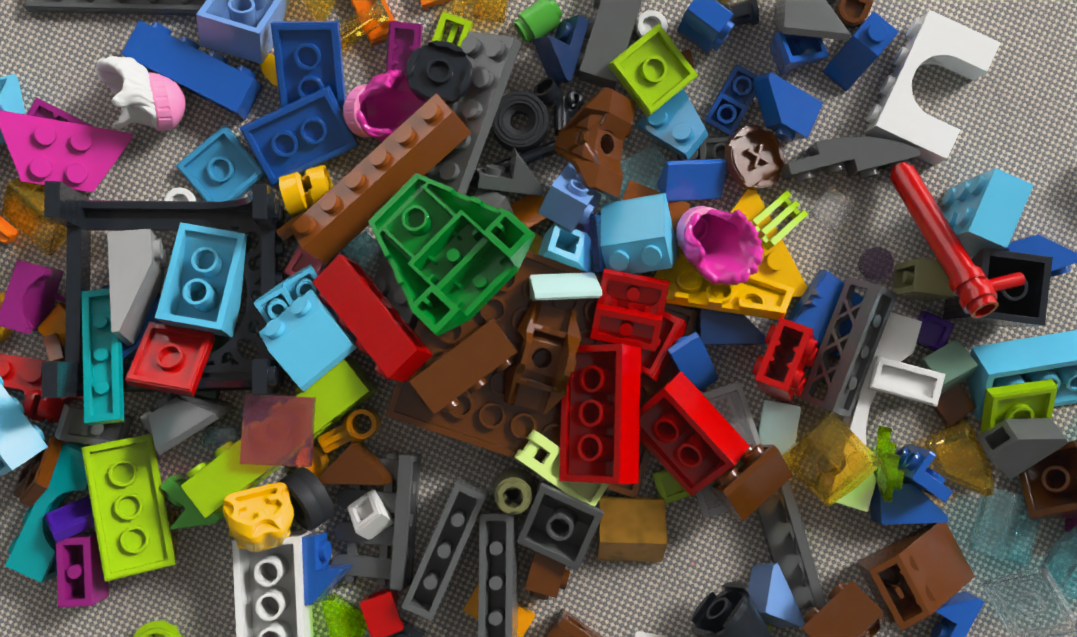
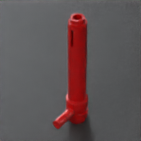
M903 162L891 169L890 181L947 275L949 279L948 286L956 297H960L959 305L965 313L970 314L973 319L985 317L999 306L996 300L998 298L996 292L1025 284V277L1021 272L988 279L981 267L975 266L915 167L907 162Z

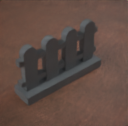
M387 452L386 458H378L394 475L393 482L384 485V491L375 490L391 516L392 513H395L394 525L389 526L370 540L355 533L351 518L336 525L334 529L336 538L340 541L348 542L347 553L334 557L332 565L352 564L351 569L345 574L346 582H354L356 576L377 578V585L385 586L389 579L390 589L404 590L412 584L421 467L420 453H405L399 455V459H396L397 453ZM395 480H397V492H394ZM352 484V488L343 489L338 493L337 503L340 507L347 509L348 505L370 490L362 489V485ZM358 543L380 545L379 556L357 554ZM390 546H393V548H392V558L389 557V555H390Z

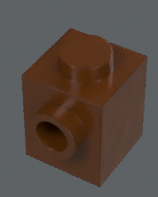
M534 551L525 581V590H529L530 595L538 599L548 600L549 596L557 598L559 589H566L570 570L565 569L566 565Z

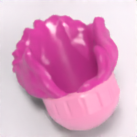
M396 69L389 70L385 74L374 76L368 84L357 86L348 93L343 105V117L346 125L354 134L364 138L373 137L382 143L422 107L425 102L419 100L410 90L406 72Z
M696 206L687 210L681 216L676 231L678 244L690 264H694L699 274L712 284L738 285L739 283H746L750 275L758 272L757 266L762 263L764 250L760 246L762 240L758 238L759 232L751 221H747L746 215L740 210L728 213L706 206Z

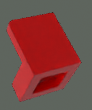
M388 587L366 595L359 604L371 637H386L403 630L404 624L396 604L399 599L397 590Z

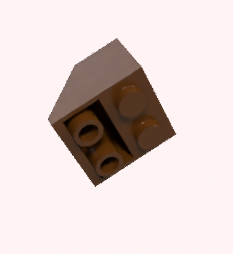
M751 444L740 458V461L714 480L715 484L709 489L736 519L744 521L784 485L793 474L775 445L758 444L754 446Z

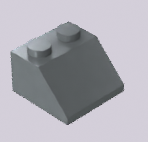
M542 483L517 543L578 571L604 511Z

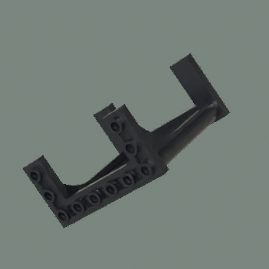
M45 181L44 217L67 227L65 362L42 361V398L84 396L82 291H90L91 231L139 229L178 231L180 222L233 231L232 228H239L235 232L255 233L259 237L256 248L251 252L245 253L243 273L246 279L248 298L244 318L233 337L220 349L209 355L196 391L252 390V395L278 393V387L284 386V369L278 367V362L268 351L262 338L249 331V325L252 321L260 323V326H256L258 332L267 325L260 312L255 308L254 302L256 300L252 298L253 292L259 291L262 296L284 281V270H278V257H284V241L278 238V233L276 232L278 225H284V206L280 204V200H277L276 194L272 193L267 184H252L251 196L231 201L90 200L60 181ZM261 254L256 263L260 268L255 271L251 270L249 261ZM261 279V285L256 284ZM241 339H250L257 345L259 353L256 358L247 359L240 354L238 342ZM231 352L232 357L239 365H232V360L222 363L224 354ZM212 361H213L214 364H215V365H207L208 363H210V362H212ZM123 362L124 392H163L129 386L125 378L132 362Z

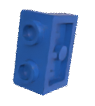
M912 444L900 448L893 457L892 462L894 464L890 470L896 475H900L906 482L913 483L924 494L946 503L953 491L943 484L946 479L942 475L928 468L936 454L931 450Z

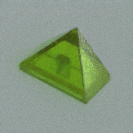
M336 593L328 594L321 601L329 637H361L367 624L359 607Z

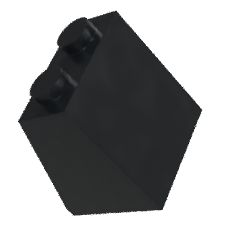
M982 248L971 260L975 266L981 267L988 279L1021 272L1025 277V284L996 292L998 294L996 300L999 306L989 315L978 319H973L970 314L962 310L959 305L960 297L955 296L945 299L943 319L1004 328L1045 326L1053 257Z

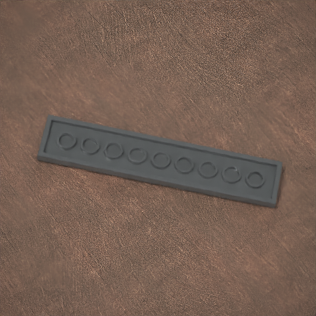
M469 31L467 37L462 41L461 49L466 53V57L472 65L471 86L464 97L448 106L471 131V134L426 173L425 177L452 187L455 191L466 195L522 44L517 38ZM383 253L373 282L414 331L419 318L411 311L407 303L408 300L394 276V271L388 259Z

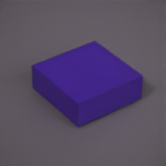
M921 311L918 320L922 321L916 344L935 352L947 344L955 324L928 311Z

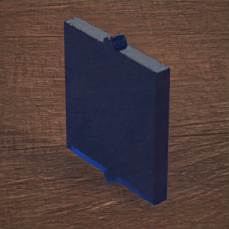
M593 213L589 216L594 272L600 273L602 277L606 267L601 251V213Z

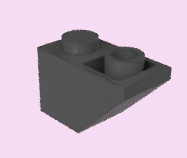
M1051 418L1003 419L994 425L992 429L976 437L988 458L1010 480L1069 443Z

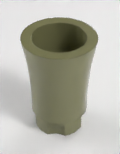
M508 468L500 472L495 478L492 485V495L501 511L506 514L517 515L533 504L537 495V485L532 475L526 470ZM518 488L520 490L519 497L516 499L510 498L507 493L508 490Z

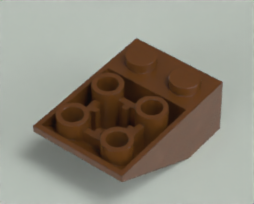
M930 523L856 563L880 609L884 612L887 622L900 631L931 616L975 577L947 523Z

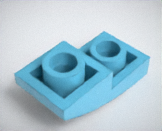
M309 264L257 299L254 305L266 323L278 317L297 298L302 297L310 289L318 296L320 291L312 283L318 277V274L312 265Z

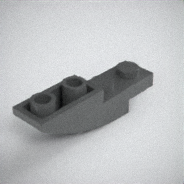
M853 136L816 141L808 148L810 157L787 162L781 167L783 181L794 178L795 183L814 178L813 173L825 170L826 175H831L844 171L846 168L848 177L859 175L860 180L879 175V169L887 167L892 169L897 164L903 162L911 165L910 161L921 156L918 148L889 139Z

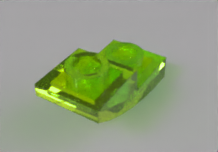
M879 426L874 460L875 477L884 501L892 502L894 490L901 491L905 471L899 470L900 456L895 455L897 443L891 442L892 428Z

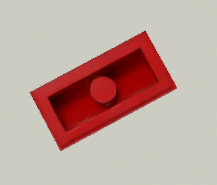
M664 311L656 352L641 349L642 375L655 382L659 381L671 359L667 349L672 347L674 342L684 335L688 327L683 319Z

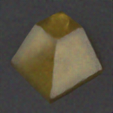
M969 417L962 418L952 426H947L928 436L925 449L931 450L936 454L929 467L935 466L937 473L945 479L986 497L993 495L995 475L982 446L976 439L977 434Z

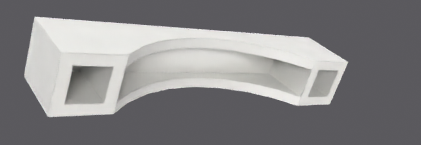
M893 312L890 313L850 418L840 414L838 416L837 427L840 429L837 440H833L829 447L828 458L831 460L828 471L823 472L820 478V497L868 512L877 481L870 465L866 446V426L869 409L876 394L875 390L868 389L867 387L875 357L880 356L901 362L913 354L922 321Z

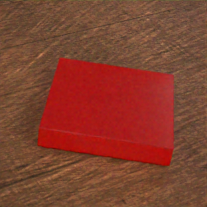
M149 322L125 381L129 386L194 397L216 338L211 332Z

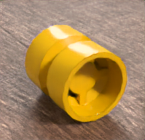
M325 165L306 169L303 176L295 172L279 177L281 195L291 217H296L302 212L305 213L334 187Z

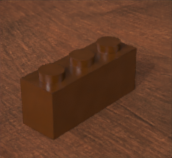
M490 318L408 380L434 415L439 411L444 415L460 403L457 397L468 390L472 394L487 382L484 377L494 369L500 373L514 362L511 356L518 351L495 320Z

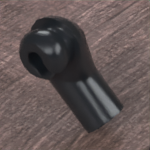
M569 91L555 104L553 114L554 134L556 136L581 109L584 97L580 91Z

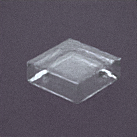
M828 186L808 213L832 231H836L856 204L832 186Z

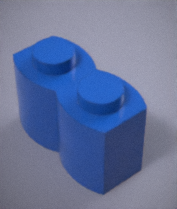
M693 0L685 11L677 32L707 54L712 48L718 51L735 25L731 22L734 13L716 0Z

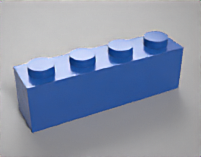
M141 20L138 21L121 53L124 57L135 59L137 63L143 65L149 72L163 75L178 83L184 90L244 120L247 119L263 88L255 79L256 73L242 65H238L237 69L228 65V59L210 50L209 54L198 50L200 45L185 36H182L180 40L172 37L171 30L155 21L152 25Z

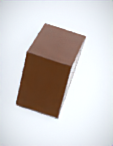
M363 442L350 444L319 476V480L322 484L385 485L393 482L394 475Z

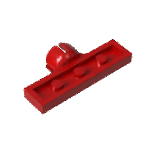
M0 354V376L4 382L3 387L5 390L24 392L25 398L22 406L25 411L24 415L38 422H44L45 419H49L48 423H58L64 404L68 405L71 401L75 400L84 401V396L42 398V361L46 360Z

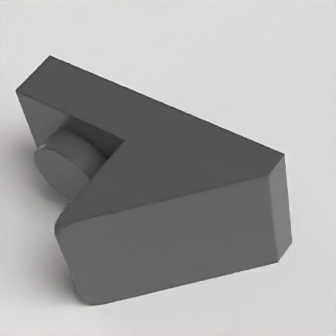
M514 147L512 149L509 171H505L503 166L493 164L486 165V168L477 167L476 183L478 188L543 196V187Z
M64 404L54 437L59 440L90 445L126 439L133 418L124 415V422L88 426L84 424L83 407Z

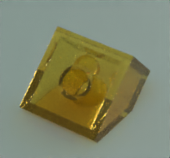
M827 412L782 454L789 469L826 507L831 506L857 488L883 463L833 412Z

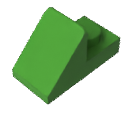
M177 474L168 477L160 487L168 493L166 497L170 502L178 507L184 506L186 508L170 529L216 524L225 520L223 511L204 518L181 487L188 480L183 475Z

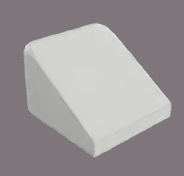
M371 489L347 506L355 533L367 540L374 538L394 523L391 514L374 489Z

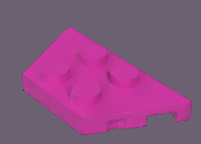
M0 110V129L22 182L45 185V181H60L74 190L94 192L133 139V133Z

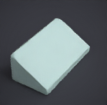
M592 272L535 274L529 277L530 299L532 301L600 298L602 296L600 284L596 275Z
M764 400L758 430L761 444L775 445L790 469L801 407Z

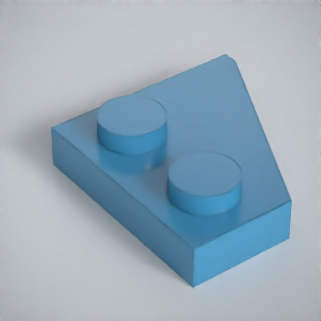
M684 89L680 90L650 116L644 115L637 123V127L642 133L687 160L692 157L708 136L704 124Z

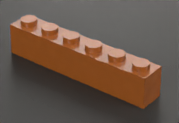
M436 93L289 227L302 249L323 263H328L370 225L368 221L415 173L424 176L468 137L471 131Z

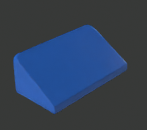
M725 159L667 161L657 182V187L660 193H666L667 202L719 199L723 193L727 162Z

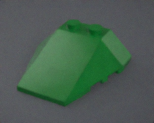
M417 173L368 221L385 257L394 271L398 284L408 300L407 303L411 311L436 336L470 321L518 272L536 236L510 211L483 203L481 199L466 196L455 191L452 187Z

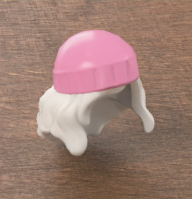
M109 56L107 59L101 58L97 61L95 71L98 73L99 80L110 87L111 93L115 94L111 99L112 104L122 110L119 120L112 124L115 129H122L128 124L138 123L153 127L156 131L172 130L179 124L186 109L184 92L178 83L163 75L148 72L143 65L130 57Z

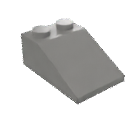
M151 229L107 232L111 332L126 346L135 344L165 280L164 269H168L169 266L168 250L163 249L161 239L157 240Z

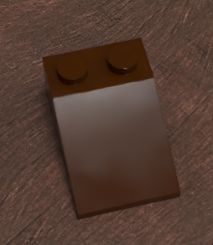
M850 581L847 585L843 582L838 584L829 593L828 597L831 600L822 609L816 606L809 611L803 618L806 624L802 629L809 637H874L886 624L884 612L853 581Z

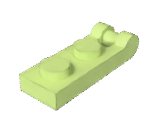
M532 430L527 437L528 443L523 450H518L514 459L561 492L595 507L609 484L559 481L560 447L539 432ZM540 448L547 452L541 463L534 458Z

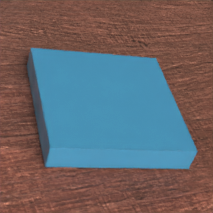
M223 125L176 165L178 170L205 201L238 200L252 189V184H258L266 177L260 164L226 125Z

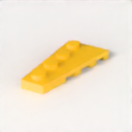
M678 248L679 256L673 267L658 270L654 276L657 279L670 281L666 303L779 320L780 317L784 318L795 292L793 287L756 274L750 275L746 283H739L738 285L712 284L699 274L694 264H690L681 248Z

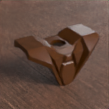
M603 87L558 133L555 141V152L571 161L584 187L610 197V200H619L624 174L620 165L624 139L631 134L636 102L613 89ZM606 135V137L601 142L602 136Z
M532 301L517 329L523 337V342L517 364L506 369L504 402L547 414L567 393L569 377L574 372L577 363L575 355L581 341V336L574 311L560 309L539 301ZM538 348H546L551 354V362L546 367L539 368L533 363L532 355Z

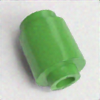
M538 0L519 13L518 19L513 21V24L522 40L528 44L536 38L544 37L557 28L561 23L559 18L562 16V12L554 0Z

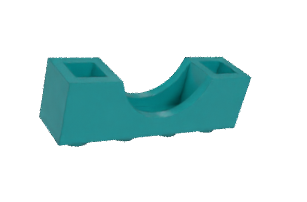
M77 442L63 444L48 489L35 502L34 506L30 507L25 513L22 520L24 527L8 549L10 556L5 564L6 567L40 583L57 576L56 541L44 515L60 508L65 499L73 492L89 490L81 448L87 445Z

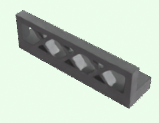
M847 276L801 395V400L850 418L898 294L882 285ZM855 287L866 289L863 301L853 307L851 297ZM850 318L853 324L851 332L841 338L839 332L841 323ZM838 349L841 358L838 365L830 369L827 363L829 354ZM826 380L829 389L824 401L814 398L817 385Z
M788 480L778 489L779 495L768 498L757 508V513L772 563H778L799 610L816 606L822 609L826 605V601L790 480Z

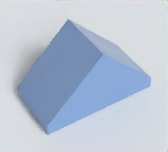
M778 563L756 564L753 566L748 593L763 620L778 627H803L806 623Z

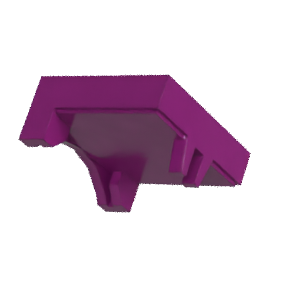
M17 260L0 309V326L24 334L38 331L37 327L56 307L54 305L55 299L66 302V297L57 292L63 271L45 265Z

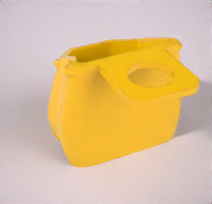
M282 482L231 493L226 496L223 503V515L229 528L228 534L234 537L237 547L240 549L259 552L278 547L290 535L294 509L291 504L290 491L287 485Z

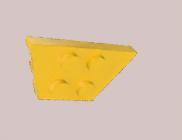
M746 189L729 213L740 210L746 215L747 221H752L766 208L756 190ZM770 215L757 225L761 230L772 221ZM776 227L766 235L769 240L778 233ZM781 239L769 250L761 243L760 246L764 250L762 254L763 260L757 266L758 272L755 274L795 288L793 297L801 298L808 287L783 240Z

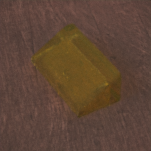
M380 0L372 1L340 24L342 51L388 21L389 16Z

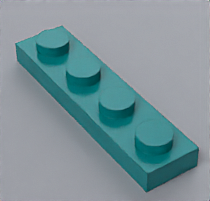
M110 288L82 291L84 424L92 426L124 422L122 341L111 332Z

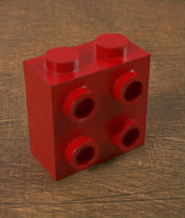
M781 317L777 326H770L765 338V344L768 345L764 357L758 356L752 374L756 375L755 381L760 392L788 403H792L794 396H801L807 380L804 378V371L806 366H813L819 351L816 348L818 341L814 339L812 328Z

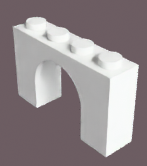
M929 10L920 19L915 18L909 26L906 36L910 38L906 47L902 46L894 58L893 65H896L892 76L888 75L880 88V93L883 94L879 105L875 104L867 116L866 121L870 124L866 134L875 138L889 139L918 148L921 156L917 158L935 166L948 158L960 129L928 115L917 105L912 93V79L915 71L923 65H939L974 81L988 71L1000 42Z

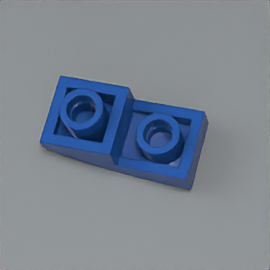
M736 64L704 121L731 136L756 95L752 82L758 75Z
M696 332L688 337L679 338L672 347L667 349L672 364L677 371H682L699 391L718 380L709 354Z

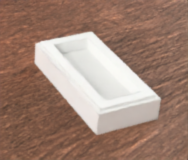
M876 356L867 388L937 407L946 374Z

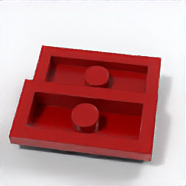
M604 268L600 286L602 296L597 301L590 339L625 344L656 352L670 281Z

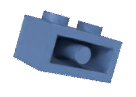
M568 163L551 185L538 213L573 232L579 222L586 224L602 195L594 189L584 187L574 166Z

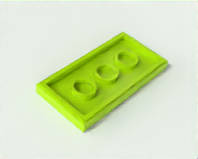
M147 434L81 447L105 582L176 565L163 489L160 488L162 483L153 436Z

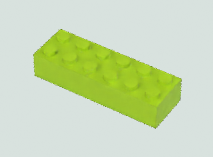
M344 358L305 392L298 387L295 389V392L298 394L297 396L288 401L283 399L268 410L271 415L270 417L261 422L256 420L241 431L244 436L243 438L238 439L234 443L229 441L214 452L217 458L208 463L202 462L187 473L190 479L181 485L182 489L204 518L223 511V503L226 496L234 492L254 488L379 391V388L356 359Z

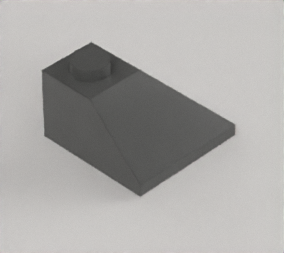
M777 0L773 21L783 34L849 41L850 32L826 0Z
M173 393L165 396L155 403L158 409L148 415L155 450L160 456L235 408L232 402L196 394L194 397L186 395L175 397Z

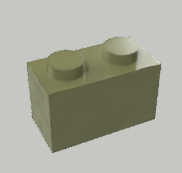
M916 258L895 264L891 291L898 294L897 297L926 302L955 297L948 286L949 279L938 260Z

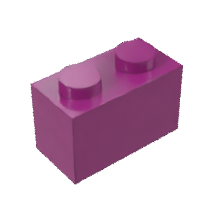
M96 531L80 532L57 542L58 608L92 606L109 597L108 581L105 582Z

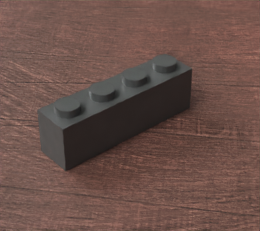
M642 0L594 1L593 8L598 9L595 20L589 19L584 37L589 39L586 50L581 49L576 68L580 69L578 80L615 90L618 79L607 65L628 48Z
M460 478L455 482L401 608L430 621L433 620L487 496V490Z
M480 514L478 637H517L518 514Z

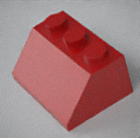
M682 371L640 407L639 440L691 497L734 467L750 447Z

